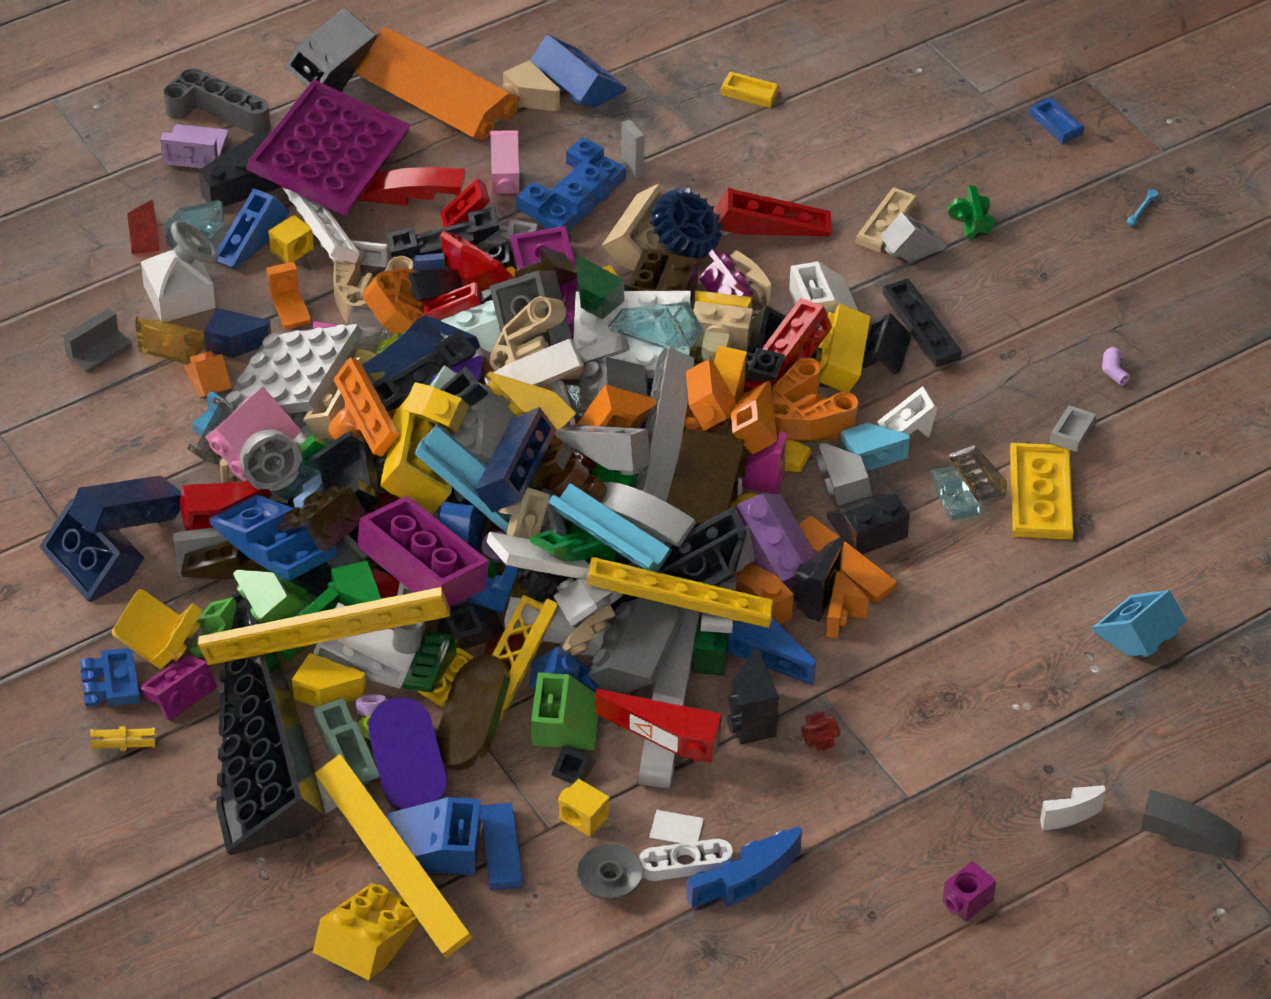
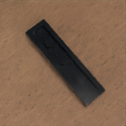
M909 278L883 286L884 297L935 368L961 360L962 351Z

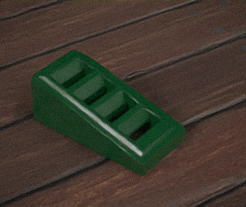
M434 632L425 633L421 640V646L415 653L404 679V689L433 692L457 654L452 635Z

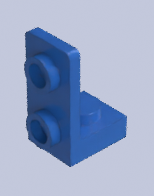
M506 565L502 576L496 574L495 580L487 577L485 590L465 600L503 613L518 568Z

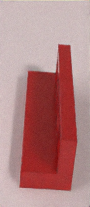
M800 298L762 348L785 354V360L776 381H770L771 387L785 374L787 366L788 371L799 359L810 358L832 329L824 305ZM820 323L821 326L816 332L817 325ZM745 381L744 390L749 391L764 382Z

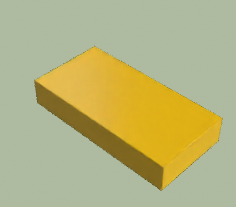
M729 72L721 86L720 95L771 108L780 92V85Z

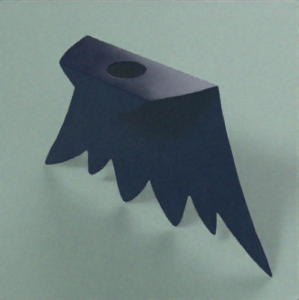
M424 315L418 318L396 341L363 363L362 366L366 374L384 371L383 376L387 375L391 378L433 352L435 344L444 339L441 333L449 336L459 329ZM460 329L477 350L480 347L478 338Z

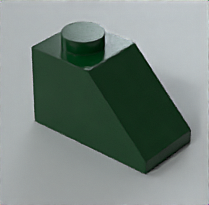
M580 256L576 259L580 308L603 320L625 301L624 279Z
M699 622L694 647L693 673L724 676L728 650V633L701 631V622Z

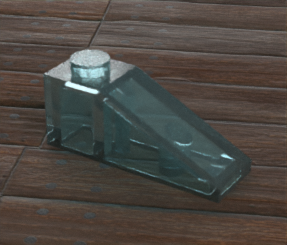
M689 302L625 308L617 314L608 326L612 332L626 335L661 348L669 346L673 349L681 350L692 347L697 337L703 331Z

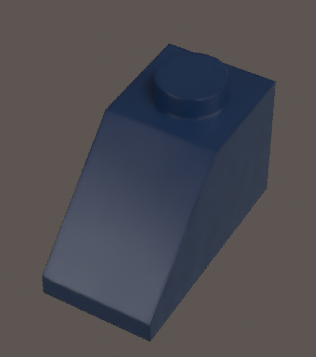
M216 308L204 329L206 351H212V353L228 357H236L259 349L263 339L272 334L270 320Z

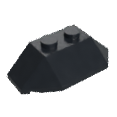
M735 507L693 528L680 547L669 542L664 544L672 552L662 564L658 573L712 586H718L735 577L747 534ZM633 562L626 564L628 566L640 568Z

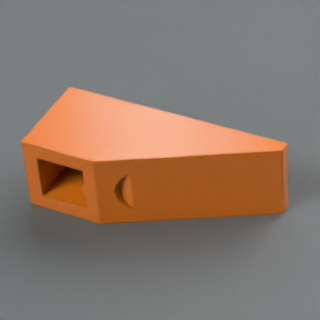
M769 380L744 393L731 412L733 434L737 438L745 440L744 446L752 455L777 442L772 390Z

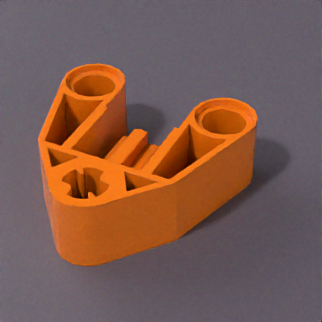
M406 268L380 272L363 291V299L382 326L398 338L418 318L424 316L423 311L419 309L424 310L425 302L416 301L411 292V283L408 277L409 274L418 271Z
M812 358L799 359L773 386L772 398L776 433H787V439L808 441L841 433L843 430L855 427L858 399L852 393L840 392L826 400L816 401L815 394L819 390L820 364Z

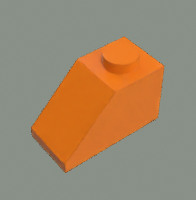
M712 358L687 370L686 380L689 406L703 431L729 418L737 402Z

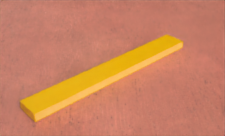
M439 587L199 636L198 645L207 664L212 665L450 616V607L442 588Z
M339 754L314 774L442 954L448 958L473 939L472 935L343 756Z

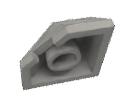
M571 577L556 587L559 593L554 595V598L571 626L577 627L589 616L611 605L625 594L586 585V579L579 578L574 581Z

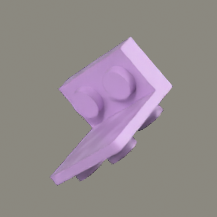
M176 124L172 133L162 132L160 138L163 164L195 168L206 166L222 155L228 131L226 129Z

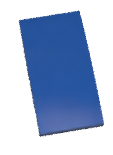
M255 495L209 518L210 524L232 545L267 570L289 581L338 556L336 545H333L327 551L321 552L305 526L281 531L278 525L285 520L283 515L293 508L260 495Z

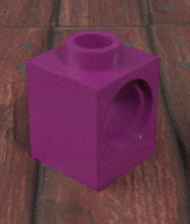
M972 861L945 881L942 902H944L950 912L958 914L963 920L967 921L994 900L996 880Z

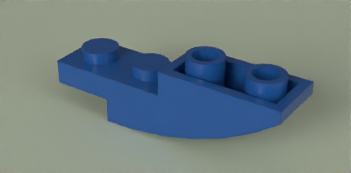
M798 826L790 830H781L768 838L752 841L746 846L741 847L740 860L729 861L721 867L707 872H699L693 877L688 878L686 899L691 908L721 897L726 906L729 907L756 894L771 884L791 865L801 851L802 829Z

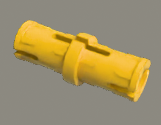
M119 726V729L90 730L91 739L104 738V740H90L91 750L120 748V751H126V748H155V738L142 739V737H155V727L126 729V726Z

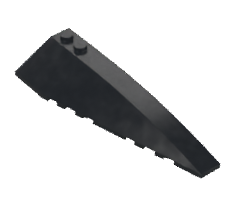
M239 591L229 597H234L237 602L231 630L263 624L252 615L250 602ZM277 652L225 662V669L221 670L220 681L224 683V691L220 693L219 735L223 737L221 747L218 748V759L222 762V771L217 774V785L221 788V796L216 798V809L226 851L229 855H235L301 835L326 817L302 725Z

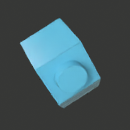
M865 423L841 431L840 449L860 455L866 471L908 458L910 437L903 432Z

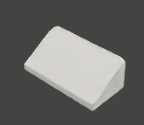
M351 240L360 252V265L387 267L391 257L387 244Z

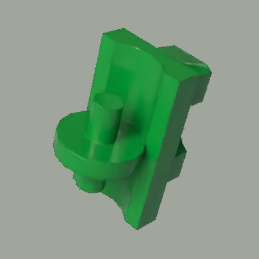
M969 185L967 187V196L964 199L960 197L955 198L948 205L947 210L951 219L962 222L965 238L973 240L977 232L989 234L994 227L995 221L993 216L986 215L990 209L989 197L980 196L977 186Z

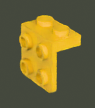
M139 589L134 593L114 626L112 635L161 670L172 659L177 661L187 648L183 643L187 637L190 639L200 626L197 619L203 610L192 603L179 615L145 590Z

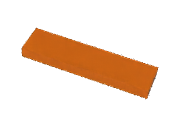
M809 516L799 524L816 554L827 543L839 537L813 516ZM844 541L841 572L870 601L877 604L897 589L896 580Z

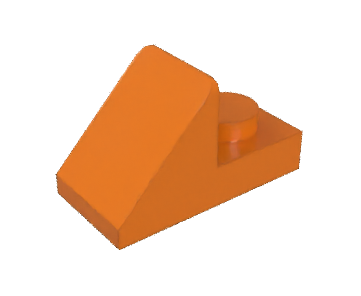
M840 571L836 572L827 617L826 637L831 638L839 637L840 627L847 626L848 616L866 619L868 614L869 600L867 596Z

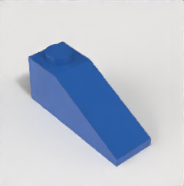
M253 188L217 249L218 260L216 262L232 269L239 267L269 242L268 231L285 221L289 214L287 208L275 196Z
M773 618L769 628L736 620L732 633H728L729 654L747 660L753 651L759 650L768 669L813 685L815 681L816 660Z

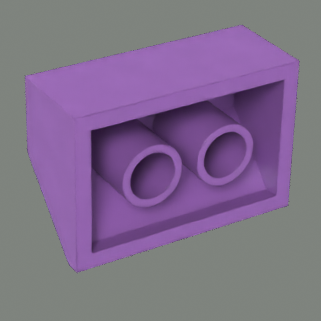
M762 493L737 504L735 509L742 524L749 526L755 556L754 564L775 574L788 588L798 585L799 582L795 580V576L800 563L805 564L808 559L813 560L816 553L782 495Z

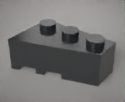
M261 129L199 169L201 195L212 211L247 200L253 188L265 193L282 188V186L246 170L248 160L268 137L264 129Z

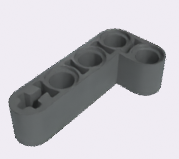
M190 68L184 70L164 88L165 110L170 118H184L197 107L253 134L261 129H264L266 132L270 129L269 104L265 99L200 69Z

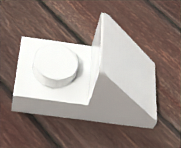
M922 386L877 422L881 427L908 435L918 429L926 437H929L937 407L926 388Z

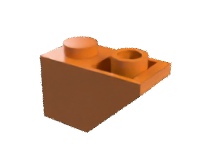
M212 351L190 357L191 363L184 365L185 371L199 397L207 396L211 391L217 393L232 388L222 354L213 356Z

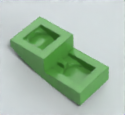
M234 597L212 602L197 619L203 630L199 636L231 630L237 604ZM199 636L189 648L192 655L196 658L204 657L198 645Z

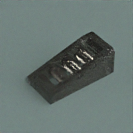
M976 445L950 454L949 459L973 497L981 506L1005 498L1008 481ZM973 459L975 460V462H972V463H969V464H966V463H965V462L970 461V460H973Z

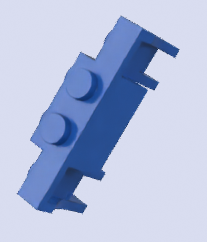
M581 137L566 151V164L575 169L551 190L535 182L529 184L516 196V209L537 220L545 229L565 226L566 230L571 231L626 180V166L605 157L604 147Z

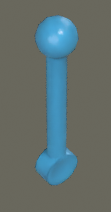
M1149 190L1147 192L1146 200L1137 212L1127 219L1129 226H1136L1138 218L1150 202L1157 200L1158 192L1156 190Z

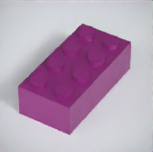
M405 496L360 518L357 547L413 593L441 587L448 605L451 607L485 590L489 560L410 497Z

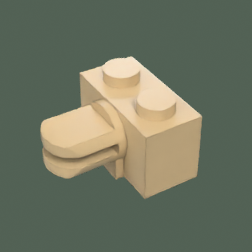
M695 301L690 326V346L702 347L703 360L712 358L713 362L719 345L747 352L752 331L753 309Z

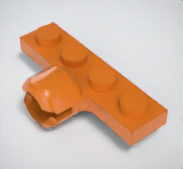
M350 357L333 378L346 405L330 422L328 432L336 440L346 432L352 431L365 438L373 454L382 457L395 442L399 433L359 360Z

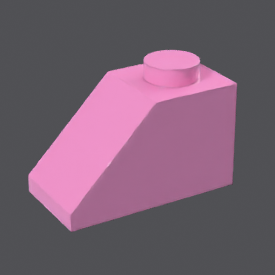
M491 131L492 194H519L518 131Z

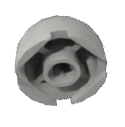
M266 429L254 433L245 441L240 451V465L244 476L257 489L277 491L287 487L296 479L299 473L300 462L302 463V455L297 444L287 434L276 429Z

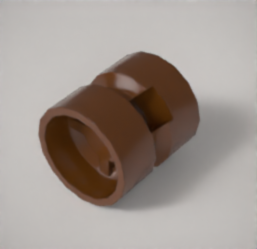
M575 458L568 460L565 471L558 476H553L549 483V488L559 497H561L570 483L598 502L602 501L607 491V486L595 475H589V470Z

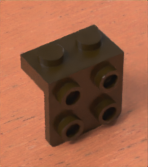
M334 486L323 493L318 490L308 495L304 499L306 504L300 508L295 507L283 515L285 520L278 527L281 531L305 526L322 552L330 549L359 526L360 518L366 516L367 513L351 487L338 489Z

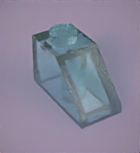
M216 200L179 208L171 218L167 219L164 225L167 246L175 248L178 245L171 233V226L176 221H183L193 225L211 239L224 223L223 203Z

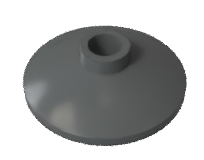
M613 844L600 845L590 849L582 856L577 867V877L582 888L590 895L606 900L620 899L630 895L638 888L643 876L642 864L637 855L623 846Z

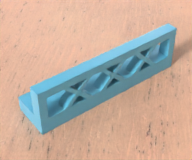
M437 423L418 444L414 454L506 533L511 516L499 513V510L492 513L487 505L480 500L475 491L487 465Z
M571 483L560 498L553 495L548 501L555 512L642 569L658 572L672 552L669 547Z

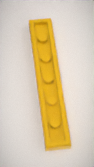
M594 557L591 558L586 583L589 586L769 628L772 620L773 600Z

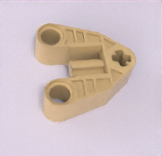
M360 255L356 263L346 260L344 263H340L334 260L333 286L335 304L348 325L358 324L363 326L377 318L363 299V291L374 278L371 273H367L366 276L362 275L360 279ZM398 256L389 261L385 271L402 268L414 270V265L410 258Z
M543 296L535 297L504 326L490 354L489 360L493 369L497 371L509 363L548 348V342L544 340L542 335H538L563 321L566 315L564 303L559 299ZM549 306V312L546 316V308ZM581 356L579 357L583 366L559 380L576 379L581 375L584 368Z

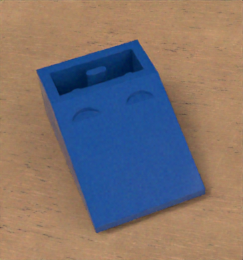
M447 797L385 814L426 872L476 874L481 831V799ZM378 864L377 869L383 870Z

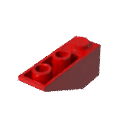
M249 481L182 485L179 506L185 531L214 528L210 524L209 518L255 495L270 499L271 491L269 489H257Z

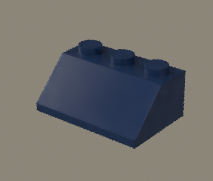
M70 499L39 547L85 599L93 602L128 583L145 557L120 530H109L96 534L86 531L81 523L68 514L74 500Z

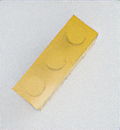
M839 303L833 313L828 312L827 314L832 329L819 345V348H822V352L817 361L821 367L820 383L842 392H850L861 375L870 316Z

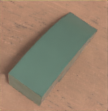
M344 698L314 708L312 718L331 758L334 759L341 754L363 785L380 779L379 772L357 721H353Z

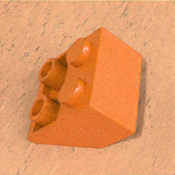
M605 384L576 425L639 429L656 406L657 401L654 398Z

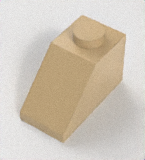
M530 60L503 72L502 87L521 97L518 107L555 112L560 110V89Z

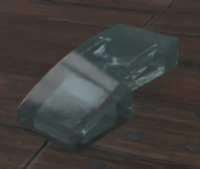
M959 465L931 470V478L936 492L951 521L979 515V504L970 492L969 479Z

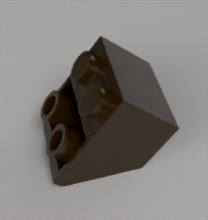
M643 249L628 286L632 291H690L692 300L698 285V259Z

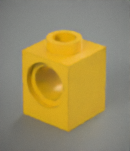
M295 215L268 231L270 251L285 263L296 261L314 249L313 230Z
M577 779L570 788L566 787L558 798L559 819L591 837L609 817L610 797L584 781Z

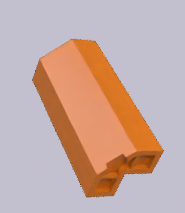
M387 27L378 31V38L355 71V74L469 136L485 141L491 135L497 117L509 121L515 115L521 99L518 95Z

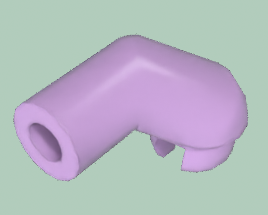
M1111 347L1103 354L1102 371L1117 384L1124 386L1130 379V375L1120 367V359L1124 355L1120 349Z

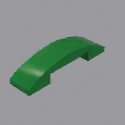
M549 530L533 535L530 538V543L566 561L584 560L608 547L584 530L565 536H560Z

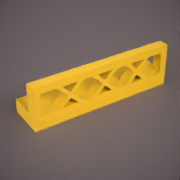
M523 595L492 654L501 661L509 659L512 667L509 672L510 683L499 717L500 720L503 719L556 615L558 603L546 599L545 603L542 604ZM525 606L540 612L532 624L524 625L521 613ZM517 621H518L520 627L514 629V627H515V625H516V623H517ZM522 633L525 639L522 648L511 652L507 643L509 637ZM505 648L506 654L500 656L503 649Z

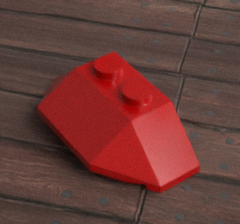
M446 231L440 234L445 266L448 269L458 270L463 287L477 282L482 292L490 289L489 286L514 279L511 273L499 261L461 236L453 235Z

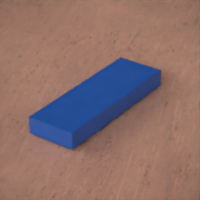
M512 803L481 805V822L490 890L523 887Z

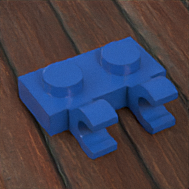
M132 649L101 651V658H84L80 660L85 706H96L106 699L108 706L139 703V691ZM104 675L105 682H94Z

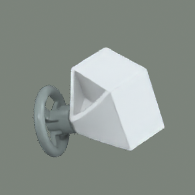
M176 221L171 226L172 236L178 244L174 250L141 262L144 288L161 323L216 308L213 282L203 263L214 264L218 260V252L214 244L204 233L183 221ZM201 251L209 253L210 256L201 253Z

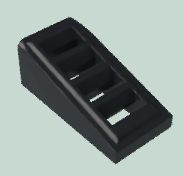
M466 367L440 389L461 398L469 407L481 401L489 394Z

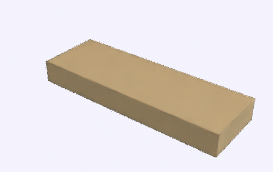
M893 187L857 234L856 244L881 253L886 244L880 235L901 212L907 215L910 214L917 204L918 196Z

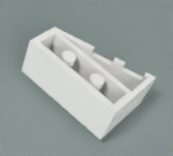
M338 603V605L336 606V608H341V607H346V606L343 605V604H341V603ZM391 629L317 643L313 652L314 655L327 657L333 662L357 668L361 672L366 673V679L399 689L415 656V653L403 654L394 649L392 644L394 631Z

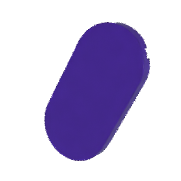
M393 698L378 705L369 718L368 732L383 793L388 804L394 809L403 810L442 799L447 791V778L432 720L426 708L419 702L409 698Z

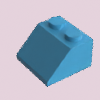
M1164 590L1130 595L1095 624L1092 629L1097 635L1127 656L1142 655L1143 657H1148L1159 650L1158 645L1163 641L1176 636L1179 632L1178 628L1187 620L1171 591Z

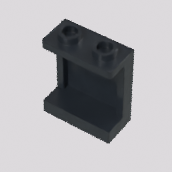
M348 431L308 459L309 466L319 470L321 473L324 492L334 486L338 489L351 487L364 510L380 500L373 453L364 437Z

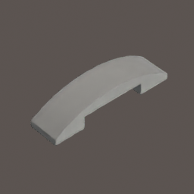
M603 482L607 486V491L600 503L627 521L651 530L656 538L680 547L696 524L693 518L651 494L624 484Z

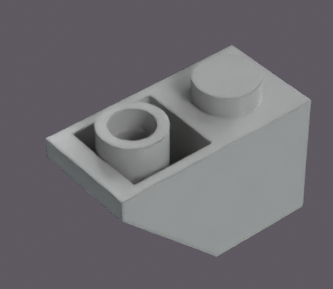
M825 443L819 444L821 457L816 458L820 474H826L828 477L824 479L828 496L834 495L838 506L871 497L869 477L861 456Z

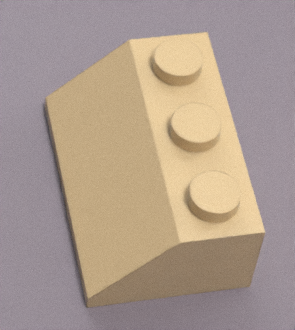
M660 184L650 187L635 196L601 245L621 267L634 271L643 249L673 254L671 250L665 251L666 246L663 243H658L659 236L652 233L655 227L650 224L653 218L650 213L656 201L666 193Z

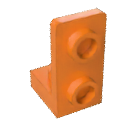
M294 261L267 267L268 292L283 328L290 329L310 324L311 317L298 288L297 268Z

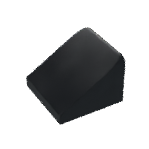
M563 745L551 775L572 784L577 779L585 781L594 767L596 759Z

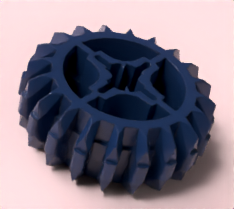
M679 187L667 191L656 201L650 213L653 217L650 224L655 227L652 233L659 236L658 243H663L666 246L665 251L671 250L673 255L699 260L700 258L707 257L712 249L717 248L718 241L723 236L720 232L723 225L717 222L720 215L714 213L715 206H710L707 203L708 197L702 199L699 191L692 193L690 188L682 189Z

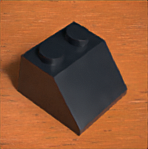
M895 493L877 494L830 511L826 515L840 537L861 554L908 538L910 513Z
M759 650L753 651L733 680L732 695H728L731 715H727V723L731 734L736 733L740 745L776 737L779 696Z

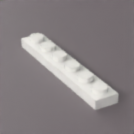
M283 188L289 196V200L294 203L297 211L305 219L304 222L311 227L312 233L320 240L321 246L327 250L329 257L340 263H344L345 260L356 263L360 253L327 207Z

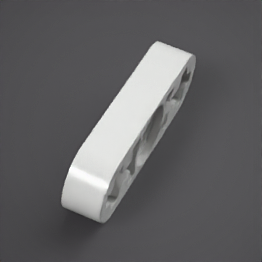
M710 839L645 849L639 856L643 868L642 877L649 881H659L694 876L699 872L713 870L732 861V846L723 839ZM713 853H719L722 858H716V855ZM700 854H703L704 861H700ZM682 855H689L695 861L691 864L683 865L677 861V858ZM671 858V866H668L667 859ZM655 861V864L658 865V867H652L651 863L649 862Z

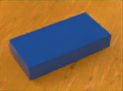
M1052 98L1030 107L1029 115L1061 144L1084 134V127Z

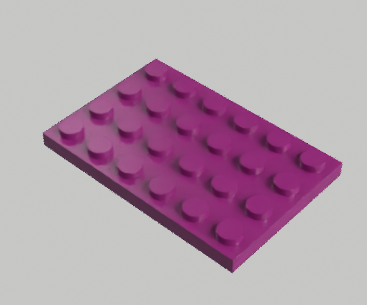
M313 79L248 160L246 170L255 173L259 177L266 178L285 189L300 194L308 200L317 202L336 213L347 216L408 134L410 124Z

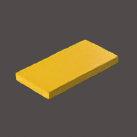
M1011 443L1012 537L1073 540L1070 450L1050 444Z

